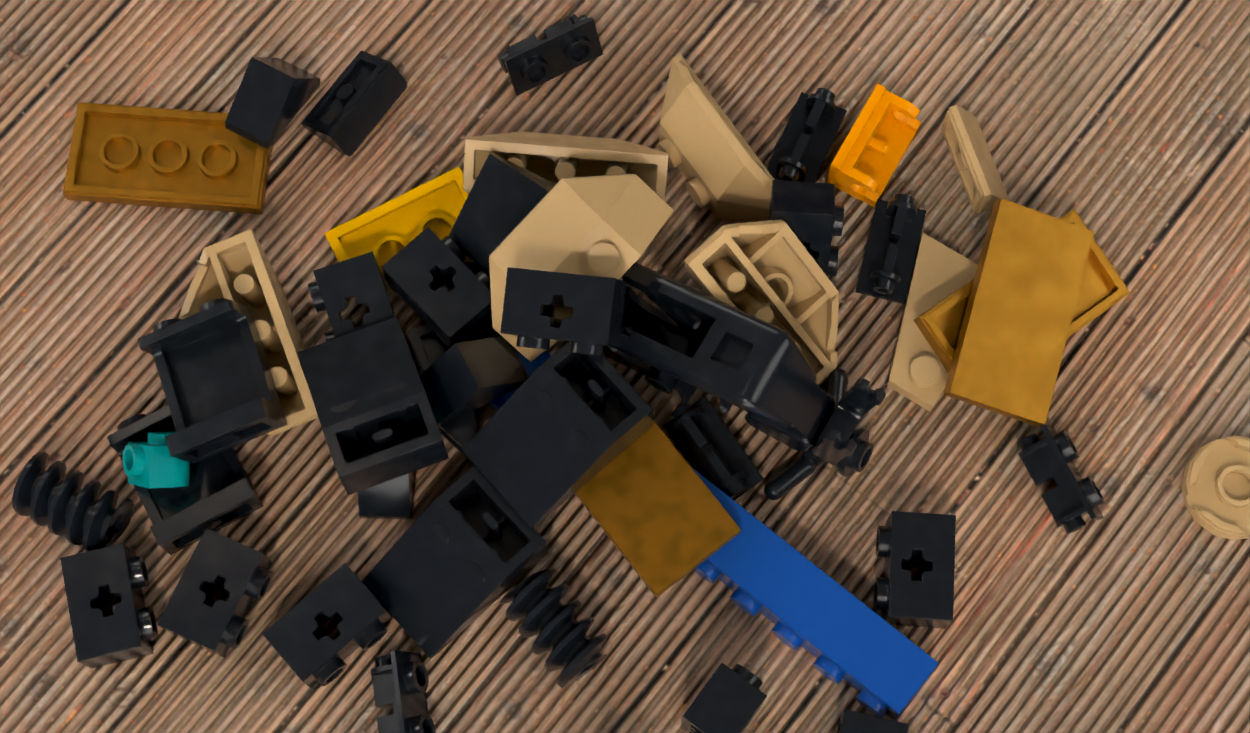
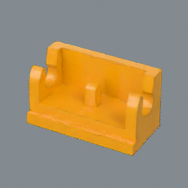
M877 83L833 159L826 183L834 184V187L875 207L877 200L881 197L920 128L921 122L916 119L920 110L911 102L887 91L886 87Z

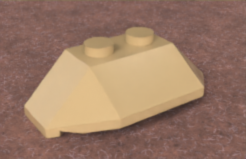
M678 54L672 58L660 119L658 150L669 153L668 166L671 169L678 166L688 180L685 182V185L694 202L701 208L706 205L715 218L743 223L767 221L769 219L772 181L775 179L691 69L682 54Z
M524 131L465 138L463 190L468 195L489 152H492L554 184L561 178L636 174L665 201L669 153L621 139Z
M636 174L561 178L489 255L492 328L526 359L532 362L546 350L516 346L517 336L500 333L508 267L620 279L641 257L674 210ZM567 306L555 307L554 318L561 320L565 318L572 319L573 308ZM550 339L549 348L559 340Z
M778 219L723 225L684 260L692 281L702 293L768 323H775L777 327L789 333L816 376L815 383L817 385L837 367L835 344L838 332L839 291L785 221Z
M249 229L203 248L199 259L200 266L189 287L179 319H184L198 313L201 305L220 298L232 300L250 309L287 421L286 426L267 434L274 436L318 418L298 352L305 350L285 292L254 231Z

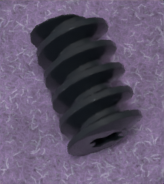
M39 451L33 455L20 473L14 487L12 505L15 512L21 516H30L37 525H48L51 533L59 536L65 535L68 542L73 545L80 546L83 544L86 552L114 545L130 523L134 509L133 501L127 499L116 509L119 497L117 491L108 490L98 499L101 490L99 481L91 480L81 489L84 479L82 472L74 470L64 479L67 469L64 462L56 461L47 469L49 463L48 453Z
M550 567L536 572L520 582L503 597L500 605L512 602L506 610V617L510 621L525 618L519 627V634L522 637L528 638L538 635L531 648L535 654L539 655L551 651L544 664L548 671L552 672L565 668L557 681V684L564 689L590 672L607 656V654L602 655L599 651L608 637L605 633L592 638L586 635L595 620L592 617L579 621L573 618L582 603L576 600L564 605L560 600L569 587L566 583L553 588L549 587L548 582L556 572L554 567Z

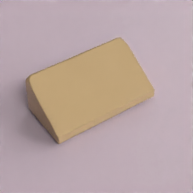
M957 105L949 107L941 130L973 212L975 211L978 214L991 210L995 201L1001 198L1009 200L978 120L972 113Z

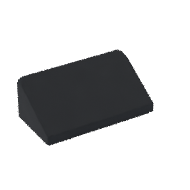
M360 51L301 124L340 153L351 156L405 91L407 81L391 62Z

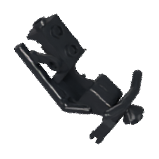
M637 262L621 277L623 281L645 292V295L664 312L647 303L630 287L626 286L620 347L603 345V354L645 375V380L661 392L671 394L674 389L677 390L683 403H687L696 389L699 388L720 399L719 411L721 413H728L732 405L737 406L747 412L745 420L752 427L794 450L802 451L798 459L765 484L764 494L768 499L778 500L810 476L817 466L824 461L833 466L835 465L838 472L844 477L850 476L854 471L861 472L864 470L871 458L874 446L868 442L869 431L864 428L855 429L864 414L876 405H881L886 396L882 388L872 390L868 387L870 381L859 378L854 386L847 391L848 374L843 369H834L829 374L827 391L825 392L815 383V373L794 339L785 330L777 327L775 323H768Z

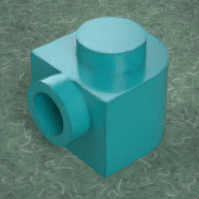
M148 432V442H128L122 457L123 468L128 476V484L149 489L186 487L190 485V462L171 457L165 436L175 432Z

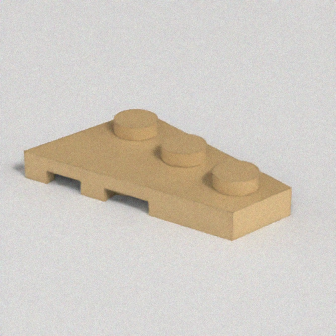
M922 233L887 386L931 412L945 390L949 373L913 320L973 279L978 264L927 234Z

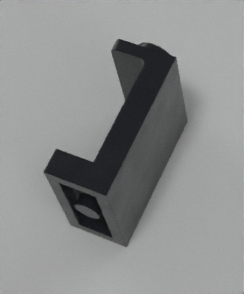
M226 298L211 300L201 305L198 313L184 319L174 318L162 321L152 328V333L138 338L140 350L151 354L155 360L176 432L165 436L171 457L195 464L287 425L250 309Z
M167 400L164 402L165 407L147 416L145 414H138L122 421L117 426L118 431L107 437L111 447L118 453L121 460L124 448L128 445V442H148V432H176ZM234 447L195 464L190 463L189 486L149 489L134 485L153 524L150 528L159 546L170 555L199 541L206 528L216 532L264 507Z

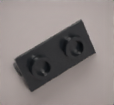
M572 14L568 19L543 30L546 39L539 41L533 35L512 46L507 45L504 47L505 52L497 57L504 72L509 74L517 96L603 55L592 17L588 18L585 14L577 17L575 14Z
M818 88L815 93L810 95L801 92L767 166V170L775 180L815 183L847 110L835 105L833 102L835 95L825 88Z
M896 194L894 201L877 200L856 293L905 304L926 215V210L917 209L913 205L914 198L912 196Z
M705 395L691 406L688 402L684 403L671 413L673 419L666 423L664 427L693 469L735 501L764 480Z
M1045 424L1041 428L1046 438L1040 440L1037 434L1034 433L1020 440L1018 445L1022 451L1018 455L1036 486L1054 477L1058 486L1041 494L1052 514L1057 527L1063 526L1067 534H1071L1086 526L1082 518L1086 514H1089L1092 520L1103 519L1104 517L1098 506L1104 504L1105 501L1090 476L1082 479L1073 460L1079 458V454L1066 431L1062 430L1057 433L1054 427Z
M393 650L390 651V655L374 658L375 668H372L370 671L375 707L381 708L393 705L394 714L377 718L379 733H436L433 720L428 712L426 690L429 678L426 667L422 663L421 654Z

